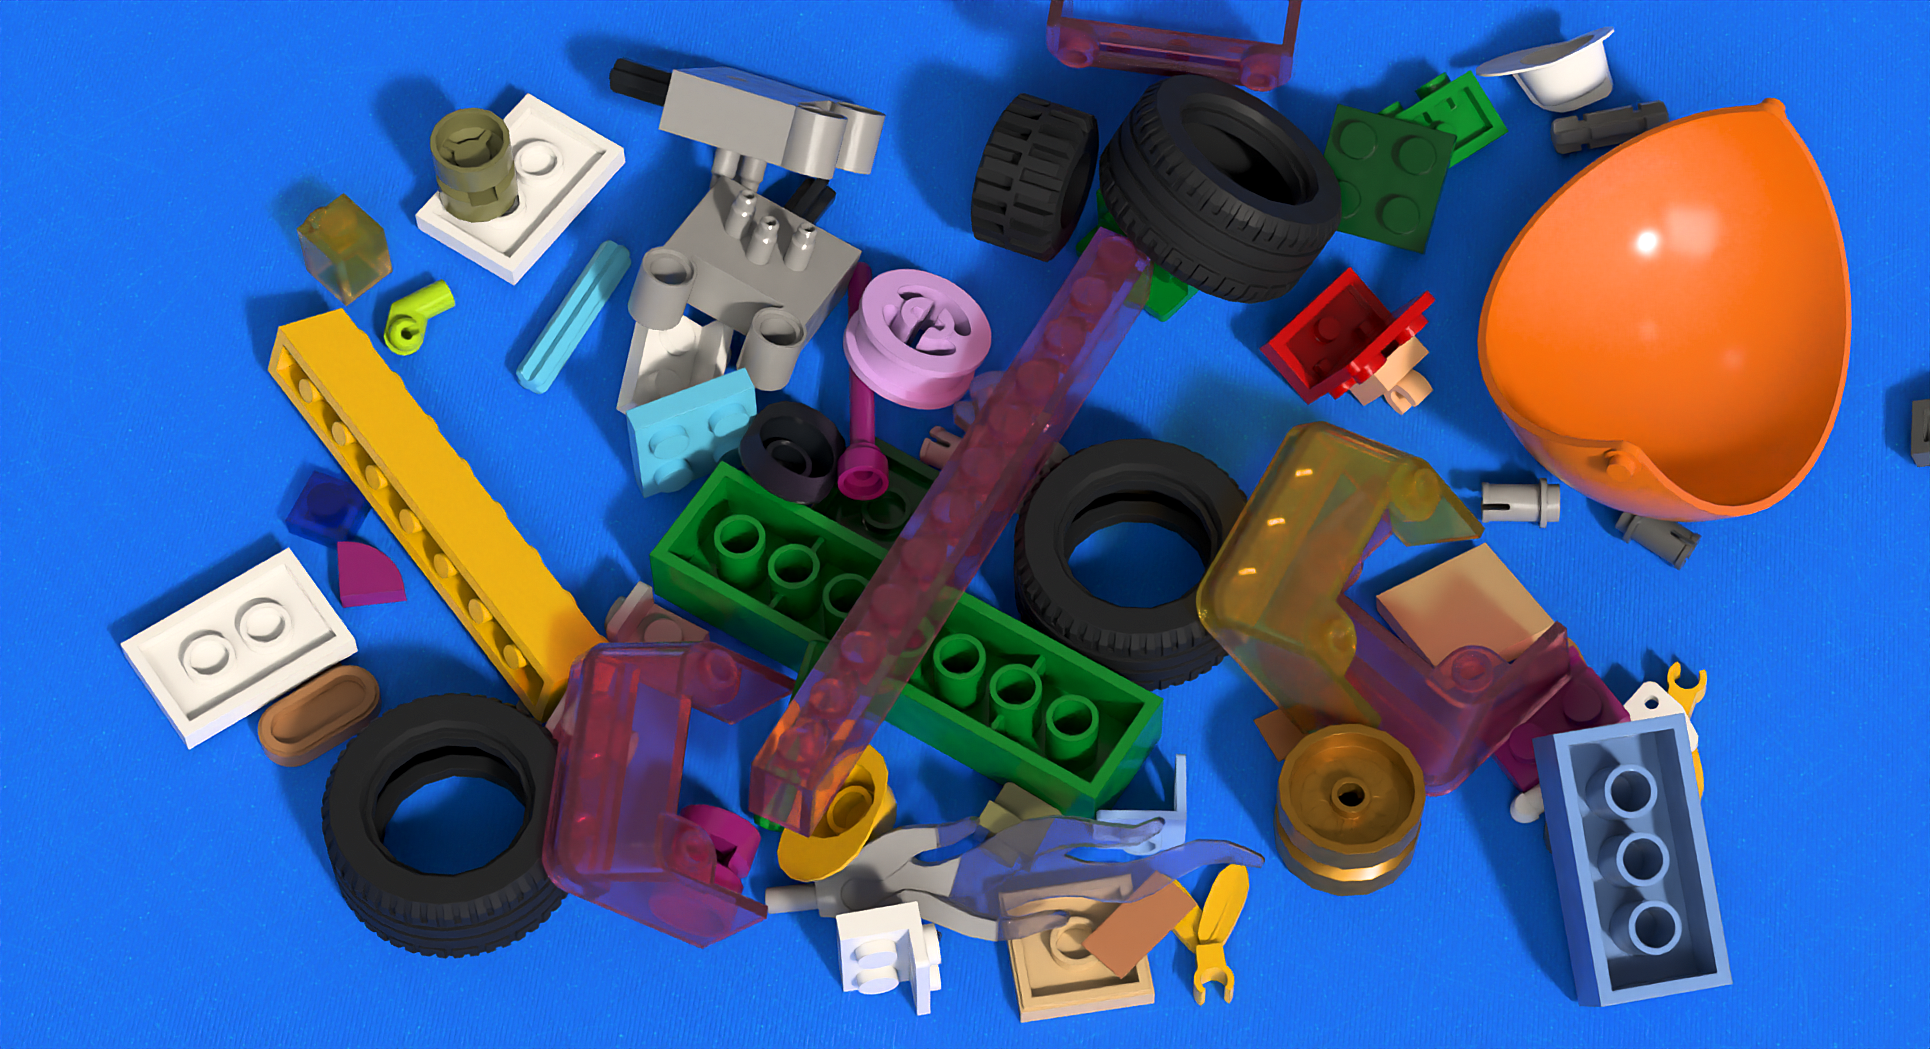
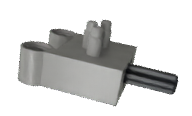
M623 57L617 59L609 75L610 89L613 92L664 107L659 130L717 147L711 169L710 189L722 175H725L757 193L759 183L763 181L767 163L821 179H833L835 168L854 173L871 174L886 117L884 113L874 109L847 103L731 67L673 69V72Z
M722 175L665 245L652 248L645 253L628 301V311L633 319L642 326L652 330L664 331L673 329L680 323L688 303L746 336L736 367L737 370L746 368L755 388L764 391H775L785 387L790 380L800 352L846 294L848 284L862 253L861 250L816 226V223L836 198V192L829 187L830 180L806 178L784 207H781L727 176Z

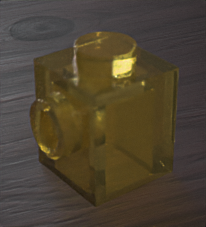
M344 193L327 206L314 210L306 218L305 222L297 228L306 270L345 306H348L393 271L384 229Z

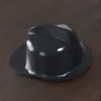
M781 401L769 404L758 413L741 439L738 453L745 468V473L751 476L754 481L769 493L788 502L809 505L821 502L830 493L837 481L838 459L844 453L846 444L845 439L835 424L820 411L802 403Z

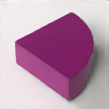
M348 541L337 542L339 587L343 608L407 601L401 574L388 556L366 544Z

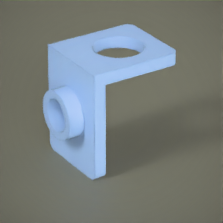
M1176 754L1174 811L1098 810L1095 823L1096 848L1123 849L1133 855H1151L1160 850H1184L1187 821L1186 754Z

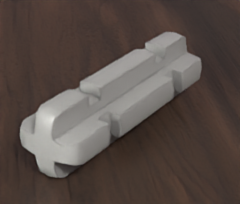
M1655 100L1639 103L1638 110L1634 111L1633 107L1628 105L1583 114L1584 120L1578 121L1576 115L1555 119L1551 124V141L1555 151L1559 154L1581 151V144L1586 143L1588 149L1623 143L1636 137V134H1642L1645 131L1669 122V115L1664 102Z

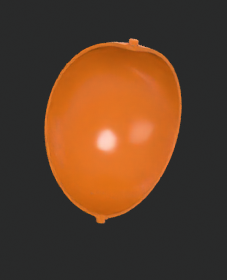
M1765 98L1756 105L1725 107L1682 117L1645 131L1602 155L1573 176L1535 212L1519 232L1493 275L1484 299L1477 338L1478 360L1488 391L1508 427L1536 461L1562 482L1598 503L1629 514L1674 522H1704L1753 514L1767 509L1784 499L1801 483L1823 451L1833 429L1846 383L1851 343V292L1845 247L1837 214L1819 167L1807 145L1787 119L1785 105L1776 98Z

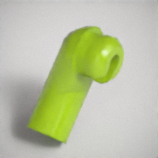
M439 279L391 304L383 336L386 345L392 352L404 356L415 353L423 343L428 319L455 306L454 297L443 279Z

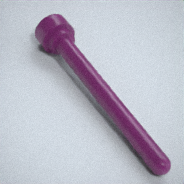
M861 261L857 263L848 284V322L859 309L862 294L867 285L872 281L870 266ZM849 365L850 446L845 449L838 459V488L845 496L851 499L871 500L881 496L889 486L888 460L875 445L874 391L858 378Z

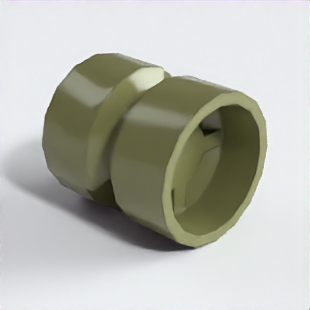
M480 108L459 109L444 116L435 125L430 136L431 155L436 172L439 196L447 212L457 219L471 223L488 222L502 216L513 206L518 195L510 134L503 119L493 112Z

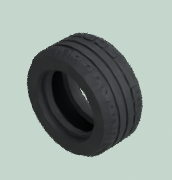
M1193 74L1176 75L1150 85L1117 129L1099 160L1100 191L1105 205L1119 228L1134 245L1158 266L1180 281L1206 294L1227 301L1252 304L1276 299L1291 291L1323 250L1341 222V188L1333 169L1320 150L1299 128L1277 110L1244 90L1211 77Z
M1145 438L1118 439L1091 445L1088 448L1075 452V455L1067 456L1062 459V462L1056 463L1050 469V472L1045 473L1039 478L1038 483H1035L1031 489V494L1023 502V507L1019 513V520L1015 527L1014 586L1016 606L1021 614L1022 623L1148 691L1169 688L1170 685L1178 686L1184 684V681L1196 679L1199 674H1205L1212 670V666L1220 664L1223 661V657L1228 656L1234 650V646L1239 644L1242 634L1246 632L1249 627V621L1252 619L1259 582L1261 543L1260 529L1258 528L1257 518L1253 514L1251 503L1247 501L1246 494L1239 489L1236 481L1230 478L1226 471L1218 468L1216 463L1204 458L1205 456L1197 452H1192L1190 449L1174 443ZM1122 522L1152 523L1178 533L1198 552L1205 571L1200 581L1179 599L1152 608L1120 607L1092 595L1074 578L1067 562L1075 547L1097 530Z
M446 693L440 696L437 694L428 695V697L424 698L420 697L412 700L410 703L397 705L396 708L389 709L383 713L382 717H377L370 721L368 726L363 727L357 733V737L352 738L346 744L347 749L342 750L338 756V762L333 765L330 771L331 776L327 778L326 791L322 798L323 807H321L322 831L335 878L343 898H345L349 908L355 912L359 921L364 922L365 927L370 931L377 932V936L382 940L390 941L393 946L398 948L405 947V950L411 953L420 952L422 956L436 954L439 958H447L448 956L462 958L467 954H470V957L479 956L483 952L488 954L496 951L497 947L501 946L504 948L511 945V942L514 940H521L526 936V932H533L538 929L539 924L546 922L550 918L551 912L556 911L562 904L561 900L567 897L570 891L569 886L573 885L577 878L576 872L580 869V857H582L584 850L582 814L574 773L566 753L562 751V746L557 739L553 738L552 733L547 727H543L542 723L536 718H530V714L523 709H517L515 705L510 703H502V700L494 697L487 698L486 695L478 694L471 696L469 693ZM453 776L484 778L508 789L525 807L523 824L506 850L482 867L455 875L423 873L397 861L383 845L386 825L403 800L426 784Z

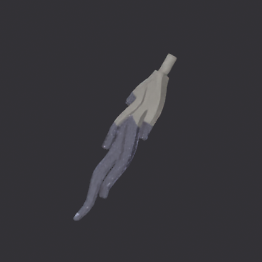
M1049 815L1027 819L1007 827L962 854L942 861L925 862L914 857L923 851L953 845L972 834L980 825V819L976 816H969L954 822L906 825L886 831L864 845L858 856L844 869L824 880L814 881L815 883L767 887L765 903L769 914L819 909L820 917L836 919V915L917 901L922 919L968 937L990 941L1022 939L1042 931L1060 928L1069 922L1071 917L1069 911L1061 909L1043 910L1021 916H1012L1006 912L1030 901L1058 897H1082L1102 902L1132 903L1156 893L1175 879L1202 865L1229 863L1261 868L1265 858L1262 854L1248 847L1228 840L1196 839L1149 857L1129 862L1104 863L1085 861L1066 853L1077 847L1114 848L1138 846L1159 834L1166 822L1160 816L1137 825L1064 815ZM936 930L938 942H940L942 939V934L940 931Z

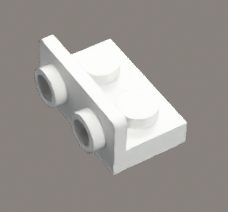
M684 315L676 327L664 331L649 329L636 321L616 409L626 415L627 410L723 376L732 355L730 345L734 329L718 320L702 327Z
M918 902L836 915L839 970L843 991L859 990L863 994H880L894 989L898 986L899 982L910 981L917 1016L930 1014V991L941 990L938 964H941V955L935 924L922 925Z

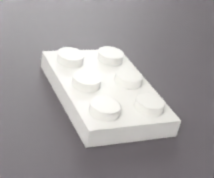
M529 93L503 119L510 134L518 184V195L513 206L502 216L493 220L471 223L459 220L447 212L440 200L439 191H437L415 215L419 230L514 286L625 163L623 147Z
M289 547L121 643L124 656L189 750L358 651L354 637Z

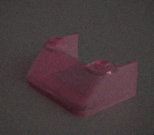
M1374 476L1301 544L1261 628L1259 635L1260 649L1267 668L1334 725L1362 724L1386 731L1408 747L1423 771L1426 796H1442L1452 792L1509 738L1515 727L1525 723L1572 678L1567 628L1556 621L1512 664H1509L1496 652L1487 647L1468 645L1451 652L1435 668L1344 594L1360 577L1364 560L1393 534L1385 484L1377 476Z
M711 641L599 643L579 654L573 660L569 672L542 848V861L550 880L567 893L701 949L767 919V905L714 883L717 855L710 836L698 824L677 815L691 707L729 725H733L792 694L796 680Z

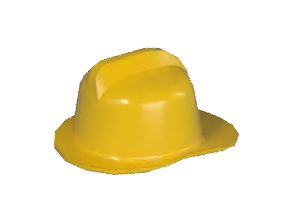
M857 741L838 744L822 754L807 771L799 789L796 803L781 834L777 849L779 866L790 879L805 883L824 880L844 869L858 856L863 846L869 841L893 829L897 816V803L892 789L887 784L888 770L884 757L873 746Z

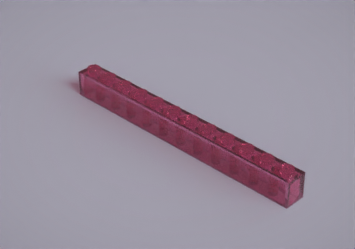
M1100 226L752 761L748 811L810 838L1149 300L1155 262L1137 248L1129 238Z

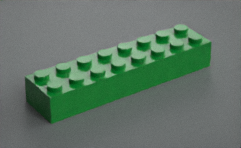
M723 461L719 463L649 554L656 595L799 673L807 644L811 640H822L839 646L844 651V657L833 689L835 694L1002 786L1007 782L1016 784L1059 810L1063 820L1092 836L1095 834L1096 812L1098 810H1112L1161 738L1163 698L802 504L785 501L769 493L754 481L751 476Z

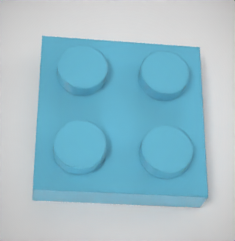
M745 367L626 411L635 480L644 498L660 492L670 493L678 491L687 486L692 480L711 474L721 461L736 469L743 466L738 453L740 441L757 416L755 387Z

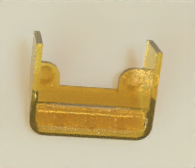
M1324 421L1299 424L1288 431L1202 579L1196 595V609L1204 628L1302 734H1311L1329 725L1362 724L1377 729L1382 720L1379 714L1344 677L1355 656L1357 636L1352 620L1336 602L1380 520L1382 519L1406 547L1479 539L1485 530L1484 526L1427 461Z

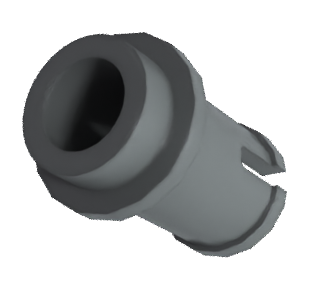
M1626 512L1622 513L1615 525L1617 530L1624 533L1622 538L1624 542L1628 544L1632 539L1674 565V568L1677 570L1684 566L1686 563L1685 559H1689L1702 537L1678 522L1651 519Z

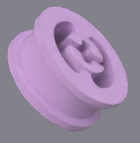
M915 269L891 270L875 277L865 288L860 299L859 309L849 320L843 335V348L846 359L852 370L865 385L880 396L896 404L924 410L944 408L959 401L969 389L975 370L982 364L991 346L990 325L976 301L949 280ZM919 329L925 331L916 348L909 347Z

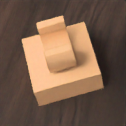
M1414 335L1405 344L1394 346L1384 355L1388 361L1362 384L1356 383L1349 390L1363 406L1384 394L1388 404L1398 414L1402 415L1411 406L1416 407L1433 391L1426 378L1412 369L1429 351Z

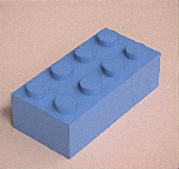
M1685 713L1532 738L1579 1006L1605 1007L1733 984Z

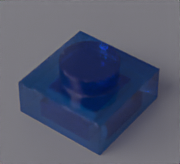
M314 470L285 522L289 533L337 550V542H353L372 506L356 485Z

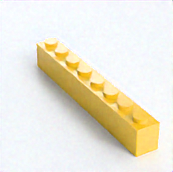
M343 308L279 326L268 372L534 718L541 723L548 722L574 679L585 683L588 706L603 701L618 661L609 641L600 635L578 608L572 594L562 588L543 564L538 551L525 541L510 522L502 505L491 498L473 475L468 462L458 456L440 433L435 420L430 415L425 414L405 388L401 377L388 367L373 348L368 335L355 325Z

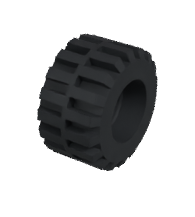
M1021 93L1013 99L996 122L977 171L971 201L972 231L977 240L1044 262L1052 260L1062 250L1080 219L1096 169L1099 152V131L1097 119H1095L1094 115L1026 93Z

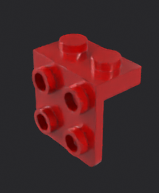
M1349 267L1330 282L1259 349L1308 405L1326 393H1329L1336 400L1356 383L1362 384L1388 361L1384 355L1397 344L1400 346L1405 344L1429 322L1422 312L1436 299L1426 290L1390 313L1354 270Z

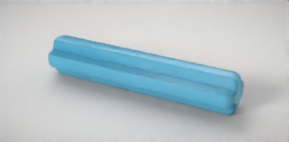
M611 240L601 243L516 369L518 383L524 389H530L536 394H542L548 390L630 267V252L625 246L618 245Z

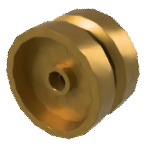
M1362 724L1329 725L1305 736L1286 756L1278 779L1277 803L1273 819L1275 844L1278 853L1289 871L1313 889L1333 895H1368L1392 884L1411 864L1419 839L1421 818L1426 801L1424 777L1421 767L1409 748L1389 733Z

